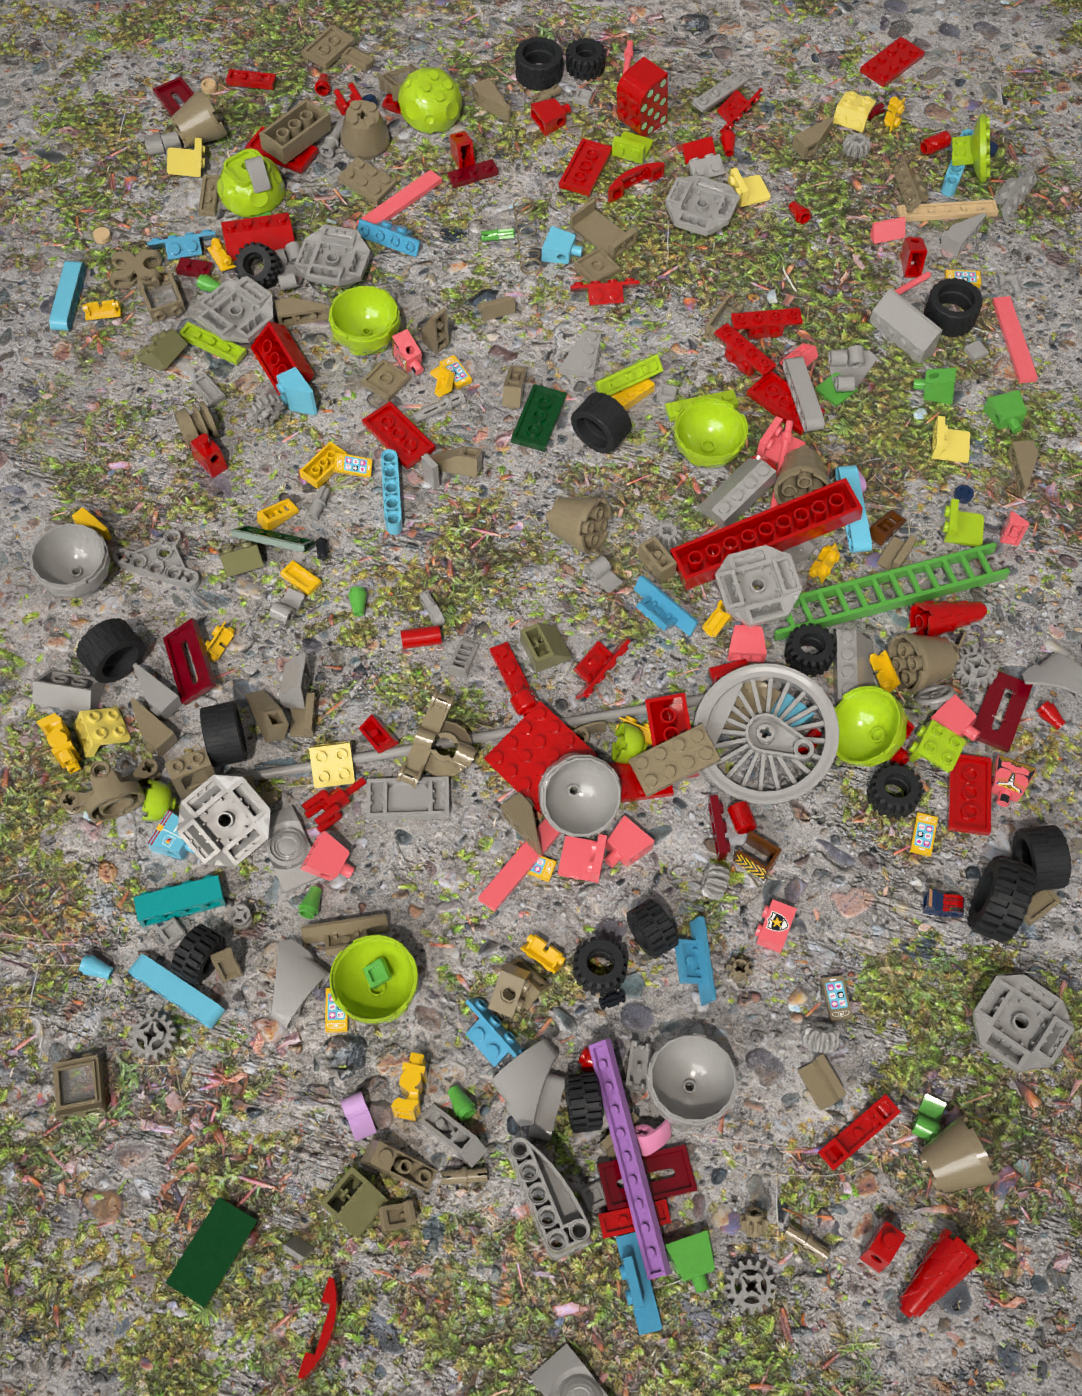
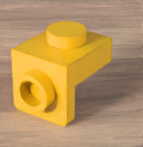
M443 365L431 370L430 375L437 379L434 394L441 397L450 393L453 389L455 374Z

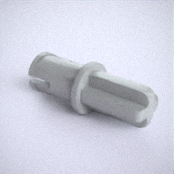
M324 485L319 488L316 497L311 501L312 506L307 516L312 521H318L322 509L326 506L325 502L330 489Z

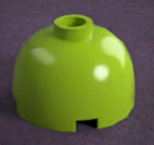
M621 723L618 726L614 735L618 736L617 740L612 742L611 759L617 763L630 764L629 759L646 751L647 743L644 742L643 733L639 728L625 723Z
M149 779L148 783L151 784V788H146L145 801L142 811L146 812V816H142L141 819L143 821L155 822L162 820L168 810H174L176 798L172 797V791L167 784Z

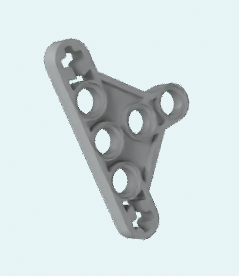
M176 529L166 531L160 542L136 551L121 548L113 553V560L118 567L189 590L198 588L201 582L198 573L185 568L178 550L183 540L180 532ZM171 536H178L176 541H168ZM163 551L170 552L166 557L160 556V553ZM139 560H143V561H144V564H143L142 566H140V567L134 566V564H135L137 561H139ZM155 566L162 567L158 572L151 571ZM171 572H179L177 577H169Z

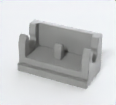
M631 1040L624 1090L646 1094L647 1073L652 1055L651 1045L646 1044L642 1046L638 1045V1041Z

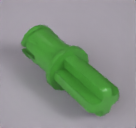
M496 228V230L481 231L482 242L493 240L499 242V240L515 238L513 228L499 230Z

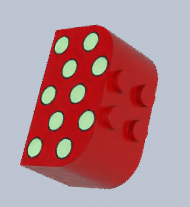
M642 57L625 71L618 82L616 90L617 117L619 121L638 135L647 137L667 122L668 73L646 57Z

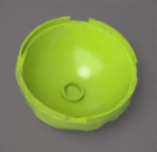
M422 67L407 75L400 86L398 102L401 114L409 125L428 134L439 131L443 133L452 128L459 118L463 99L457 82L448 73L437 67Z
M702 398L692 401L691 405L680 410L674 424L675 443L679 452L690 463L698 467L718 468L725 466L739 455L747 440L748 424L743 413L740 414L734 408L735 405L722 399Z
M862 686L847 692L842 696V701L834 707L839 725V743L836 755L841 760L858 767H872L890 760L903 746L907 735V718L900 701L889 692L875 686Z
M369 935L358 938L343 951L341 950L332 964L329 979L332 999L337 1007L355 1021L364 1024L389 1023L404 1014L414 999L419 978L417 965L413 956L403 944L393 938L382 935ZM379 958H383L392 975V979L378 988L372 989L363 968Z

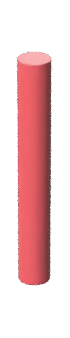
M927 271L894 291L901 295L929 279L931 273Z

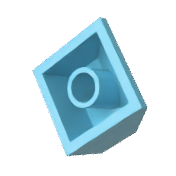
M296 367L276 376L278 381L276 387L281 394L279 398L284 403L283 406L286 405L290 411L310 415L318 414L313 390Z

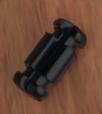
M319 537L316 540L317 557L319 560L325 561L329 558L327 540Z
M620 990L618 993L614 992L606 995L603 999L600 997L598 1002L601 1009L605 1010V1007H614L619 1005L620 1002L624 1003L626 999L623 991Z

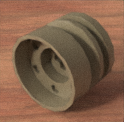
M204 401L198 402L201 411L197 409L195 404L192 405L193 414L191 415L186 408L174 412L179 429L189 448H191L190 442L199 435L206 433L209 436L208 431H210L213 438L218 437L216 421Z

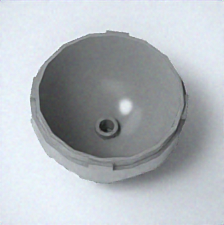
M60 524L42 534L34 544L30 555L29 567L34 578L43 588L57 597L86 599L95 593L96 589L107 577L111 557L103 537L95 530L80 524Z
M570 753L560 757L548 766L538 785L540 809L548 823L558 832L571 837H587L596 833L599 834L608 828L621 804V785L618 775L609 764L592 755ZM571 787L576 788L574 793H570Z
M693 1033L680 1035L668 1040L653 1054L649 1062L647 1088L656 1111L672 1124L697 1128L705 1127L724 1115L732 1106L737 1095L739 1081L734 1062L729 1053L706 1035ZM690 1084L693 1086V1090L688 1091L685 1086Z

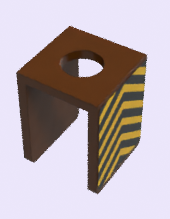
M750 831L746 843L772 860L766 867L744 852L737 850L733 861L765 880L779 859L782 849Z

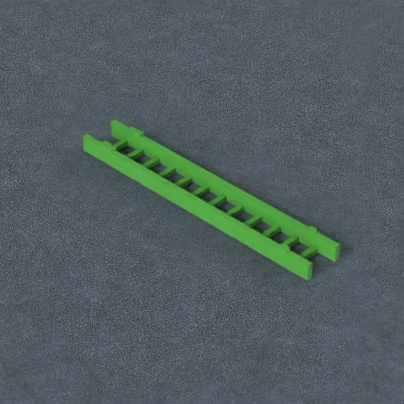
M994 542L800 594L793 608L801 605L808 622L796 625L790 613L789 617L785 618L786 622L788 621L789 627L775 630L773 638L775 641L789 638L790 633L797 626L800 628L802 624L809 626V623H814V626L819 624L822 625L821 628H827L971 588L984 587L986 584L1007 579L1010 570L1005 568L992 571L985 556L994 553L997 547ZM978 558L986 574L975 577L968 562ZM961 562L968 579L957 581L950 565ZM941 567L944 568L951 582L942 586L939 585L932 571ZM926 572L933 588L922 591L915 574ZM908 576L916 593L904 596L897 579ZM890 581L897 598L886 600L879 584ZM873 586L880 602L868 605L861 589ZM855 591L862 607L850 610L843 594ZM837 595L844 612L832 615L825 598ZM819 600L826 617L814 620L807 603Z

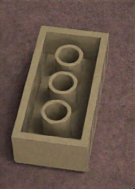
M305 99L259 133L261 147L283 164H287L331 130L330 114L308 99Z

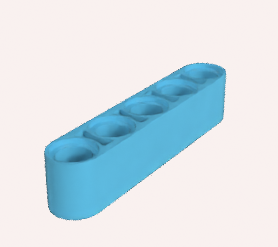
M965 129L960 136H971L973 130ZM951 159L941 187V193L944 196L951 197L956 193L966 165L952 166Z
M64 262L49 319L51 330L70 331L72 328L86 273L84 262Z
M387 449L381 454L384 519L387 532L391 535H397L403 529L399 463L396 451Z
M857 466L836 467V481L846 478L863 507L861 520L845 526L850 552L871 551L872 540Z
M142 953L128 970V973L210 1029L215 1026L225 1012V1009Z

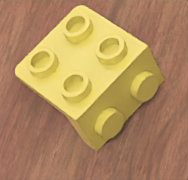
M853 91L845 92L837 104L833 123L863 133L868 116L876 101L869 96H861Z
M195 138L194 150L168 148V174L201 177V168H204L205 158L201 157L205 156V146L202 145V138Z
M737 168L730 170L728 184L740 195L738 203L740 207L770 200L771 195L760 175L742 178Z

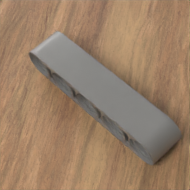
M803 357L784 359V374L804 432L824 429V417Z

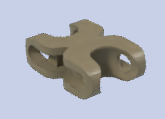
M141 250L136 256H133L132 252L129 251L112 254V264L115 268L122 269L111 274L110 283L113 287L119 289L132 288L137 283V280L141 281L143 287H149L153 285L151 281L153 276H157L161 283L160 273L155 269H151L160 266L162 262V255L157 250Z

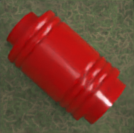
M946 131L923 139L920 149L925 155L945 149L951 144V136Z

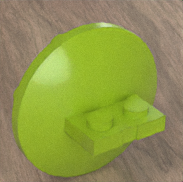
M985 113L979 115L971 136L952 137V166L973 164L975 174L980 183H986L987 178H990V167H988L990 166V117H986Z

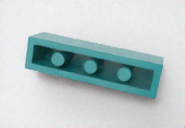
M207 875L197 881L188 880L178 886H165L159 891L142 892L139 896L133 897L137 920L142 928L166 922L173 917L177 919L226 906L223 885L218 875Z

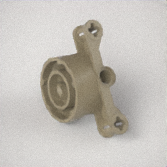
M438 689L435 690L423 722L414 737L413 745L396 779L397 782H405L416 789L423 770L434 777L449 776L450 778L457 776L467 767L471 766L477 752L474 749L475 747L472 746L471 737L457 723L445 721L454 702V696L449 697L440 693ZM436 739H449L453 742L454 746L458 747L453 758L450 755H440L436 749L432 750Z
M148 758L140 763L133 774L122 778L120 772L114 771L106 762L96 761L90 768V780L93 790L87 793L66 791L60 796V804L71 815L86 810L89 819L93 821H107L124 816L134 811L145 801L142 787L149 784V779L158 780L161 777V770L155 760ZM106 770L103 776H98L100 771Z

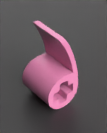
M666 1119L656 1129L645 1124L634 1127L641 1156H648L656 1152L671 1137V1125Z

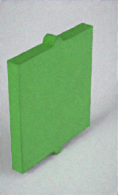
M835 372L815 387V390L824 397V400H828L835 407L858 391V388H856L855 391L837 392L833 386L832 377L840 375L838 372Z

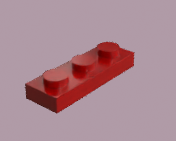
M229 69L226 84L273 90L277 78L276 74Z
M508 642L489 648L493 661L511 697L513 691L519 687H524V689L530 688Z
M666 1199L653 1202L659 1226L670 1224L671 1218ZM629 1207L598 1214L603 1239L635 1232Z

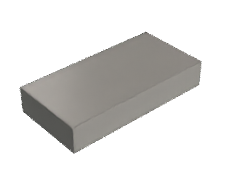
M206 373L191 381L192 386L211 408L226 400V395Z
M426 453L421 456L423 477L436 490L440 487L438 464Z

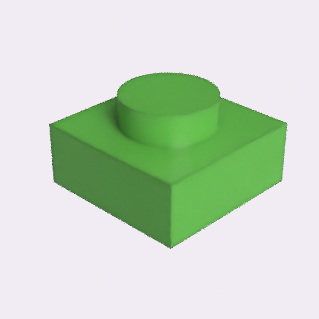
M379 958L363 968L372 989H376L392 979V975L383 958Z

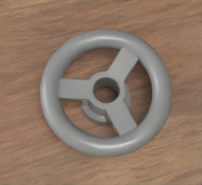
M949 685L930 686L919 691L915 695V701L920 705H929L931 710H939L945 704V701L954 696L955 690Z

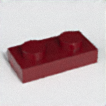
M180 257L176 273L177 275L198 278L200 274H207L211 277L214 263Z

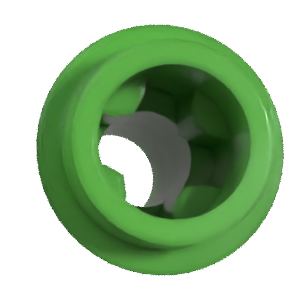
M200 274L196 284L201 291L212 292L221 285V283L207 274Z
M352 587L348 597L353 616H364L367 592H365L363 587Z
M317 886L310 887L308 893L298 906L300 916L306 919H314L318 915L322 894L321 888Z
M458 1085L451 1087L447 1091L457 1118L465 1121L476 1113L475 1103Z

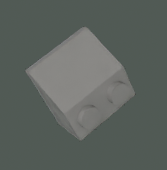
M302 653L285 663L284 671L280 672L281 688H277V700H280L281 708L305 709L306 694L309 690L311 678L306 653Z

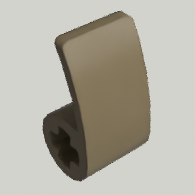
M605 721L593 722L578 727L573 732L589 746V734L606 732L607 724Z

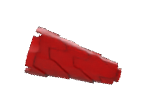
M980 601L918 602L911 606L909 622L911 628H916L917 632H913V634L939 637V635L953 632L955 629L969 626L970 623L982 620L987 614V607Z
M945 1227L939 1232V1237L931 1246L911 1282L899 1297L901 1299L899 1301L901 1304L899 1310L909 1319L912 1316L915 1318L917 1316L921 1317L934 1302L942 1298L950 1289L958 1285L972 1270L978 1268L982 1263V1260L978 1259V1255L958 1236L953 1239L950 1236L952 1232Z

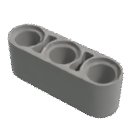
M551 1073L548 1074L539 1100L535 1124L530 1125L528 1136L548 1142L551 1141L565 1089V1077Z

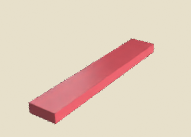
M429 170L360 219L374 224L382 220H390L440 185L442 178L432 170Z
M1011 297L993 298L992 304L1019 384L1036 382L1038 376Z
M546 818L537 827L542 854L538 855L525 841L479 895L478 900L494 912L561 834V832L555 830L548 823Z

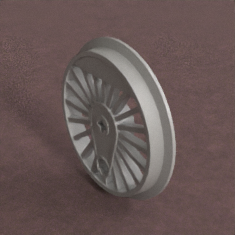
M778 664L748 665L723 676L703 697L696 712L693 726L694 728L700 724L703 725L715 749L746 743L722 757L720 762L704 769V772L717 787L728 795L753 804L771 805L785 803L801 797L812 790L829 771L835 759L839 743L837 716L826 693L816 682L802 672ZM768 680L766 713H762L755 681ZM773 681L785 683L786 685L773 714H770ZM746 683H751L758 715H755L741 692L743 685ZM790 686L801 691L802 693L778 718L777 715ZM805 696L814 704L812 707L786 722L783 721ZM738 697L751 716V719L734 706ZM818 710L822 721L797 727L790 726ZM731 712H734L747 725L729 718ZM726 723L745 731L726 730L724 728ZM824 727L825 739L804 737L799 732ZM769 732V736L762 738V734ZM721 735L745 737L718 743ZM813 743L824 744L821 756L814 753ZM800 747H806L808 748L809 753L807 755H801L798 752V749ZM750 749L726 776L718 769V766ZM755 753L741 786L731 781L730 778ZM759 756H761L758 791L745 788ZM766 757L769 759L776 791H763ZM773 758L778 760L792 786L780 789ZM811 759L818 761L812 771L802 763H807ZM784 760L794 763L807 776L797 783Z

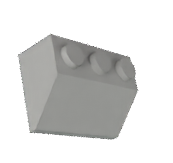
M48 670L33 680L32 704L40 705L42 708L55 707L61 711L74 710L78 711V713L85 710H94L100 703L106 683H99L93 676Z

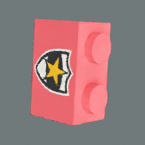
M772 899L770 906L765 905L761 916L765 918L763 925L758 924L755 936L758 937L756 944L781 953L797 908Z

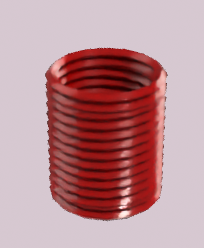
M740 801L727 809L737 834H746L756 829L757 823L748 802Z

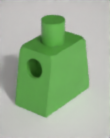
M956 368L926 370L925 379H914L913 389L924 390L923 398L925 400L952 404Z
M1019 390L987 398L983 410L998 429L1010 427L1013 434L1019 433L1023 429L1021 424L1027 415V411Z
M706 1230L666 1244L667 1257L681 1283L692 1280L697 1294L709 1290L710 1287L706 1275L713 1273L715 1266L708 1231Z

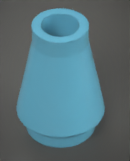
M86 954L81 961L79 971L83 972V975L109 980L114 968L93 954L91 956Z

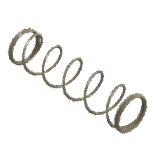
M520 197L513 203L514 217L516 219L515 228L518 231L516 235L519 243L518 252L521 256L519 259L520 270L524 274L534 275L542 268V263L536 259L540 256V252L538 250H528L521 254L520 245L528 248L538 245L539 240L530 237L520 243L518 235L519 233L526 236L533 235L537 232V228L532 225L525 226L520 230L517 228V222L530 224L536 220L535 215L528 214L534 209V202L529 197ZM526 199L531 202H523L521 204L530 203L532 207L527 211L521 212L516 210L518 206L515 208L516 202ZM515 212L523 214L522 216L532 215L534 220L528 223L521 222L519 219L522 216L517 219ZM526 227H534L536 229L533 234L529 235L520 232ZM527 239L537 240V244L534 246L522 245ZM529 251H537L539 253L536 258H526L523 256ZM527 261H536L540 264V267L537 270L531 271L525 269L522 265Z

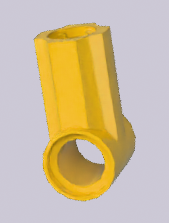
M722 599L702 626V629L710 637H717L727 622L733 619V616L722 611L725 609Z

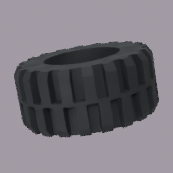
M1004 855L996 856L988 863L987 868H985L982 877L978 881L970 904L968 925L973 932L1001 943L1013 938V935L1017 933L1019 926L1023 923L1029 904H1031L1032 894L1034 893L1036 878L1031 866Z

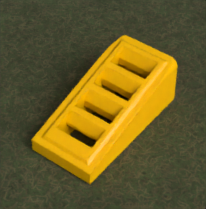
M287 498L257 511V522L263 529L271 531L297 514L299 509Z
M82 507L72 515L75 524L85 525L95 530L108 541L112 539L108 528L85 508Z

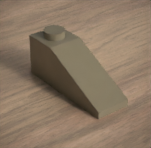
M292 297L275 300L279 324L285 325V327L329 320V305Z
M445 308L431 316L421 330L422 342L435 354L449 346L447 309Z
M510 365L503 385L502 406L509 409L521 407L527 367Z
M1034 440L1014 441L1007 452L1020 498L1024 497L1029 487L1033 470L1039 457V449L1035 446Z
M132 697L130 702L142 738L146 744L144 747L150 754L153 755L155 753L161 758L178 740L173 731Z
M519 792L500 805L503 818L540 855L542 850L533 812L534 804L528 797L525 798Z

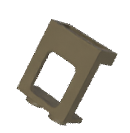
M205 747L165 763L170 779L181 800L189 796L212 775H216Z

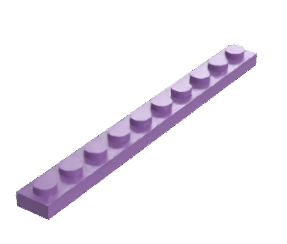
M605 1039L588 1047L598 1079L599 1090L647 1279L650 1280L672 1273L611 1039Z

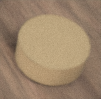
M208 78L201 82V89L205 94H213L218 89L214 79Z
M99 227L94 230L93 237L96 243L105 244L111 240L109 229Z

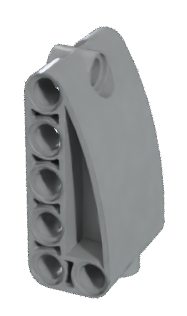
M518 1137L512 1140L509 1148L505 1150L548 1257L556 1261L561 1260L592 1244L590 1225L580 1204L561 1174L525 1138ZM539 1197V1198H542L543 1200H541V1201H535L534 1198ZM548 1219L551 1220L553 1223L544 1224L542 1221ZM554 1242H559L562 1244V1246L560 1248H555L551 1244Z

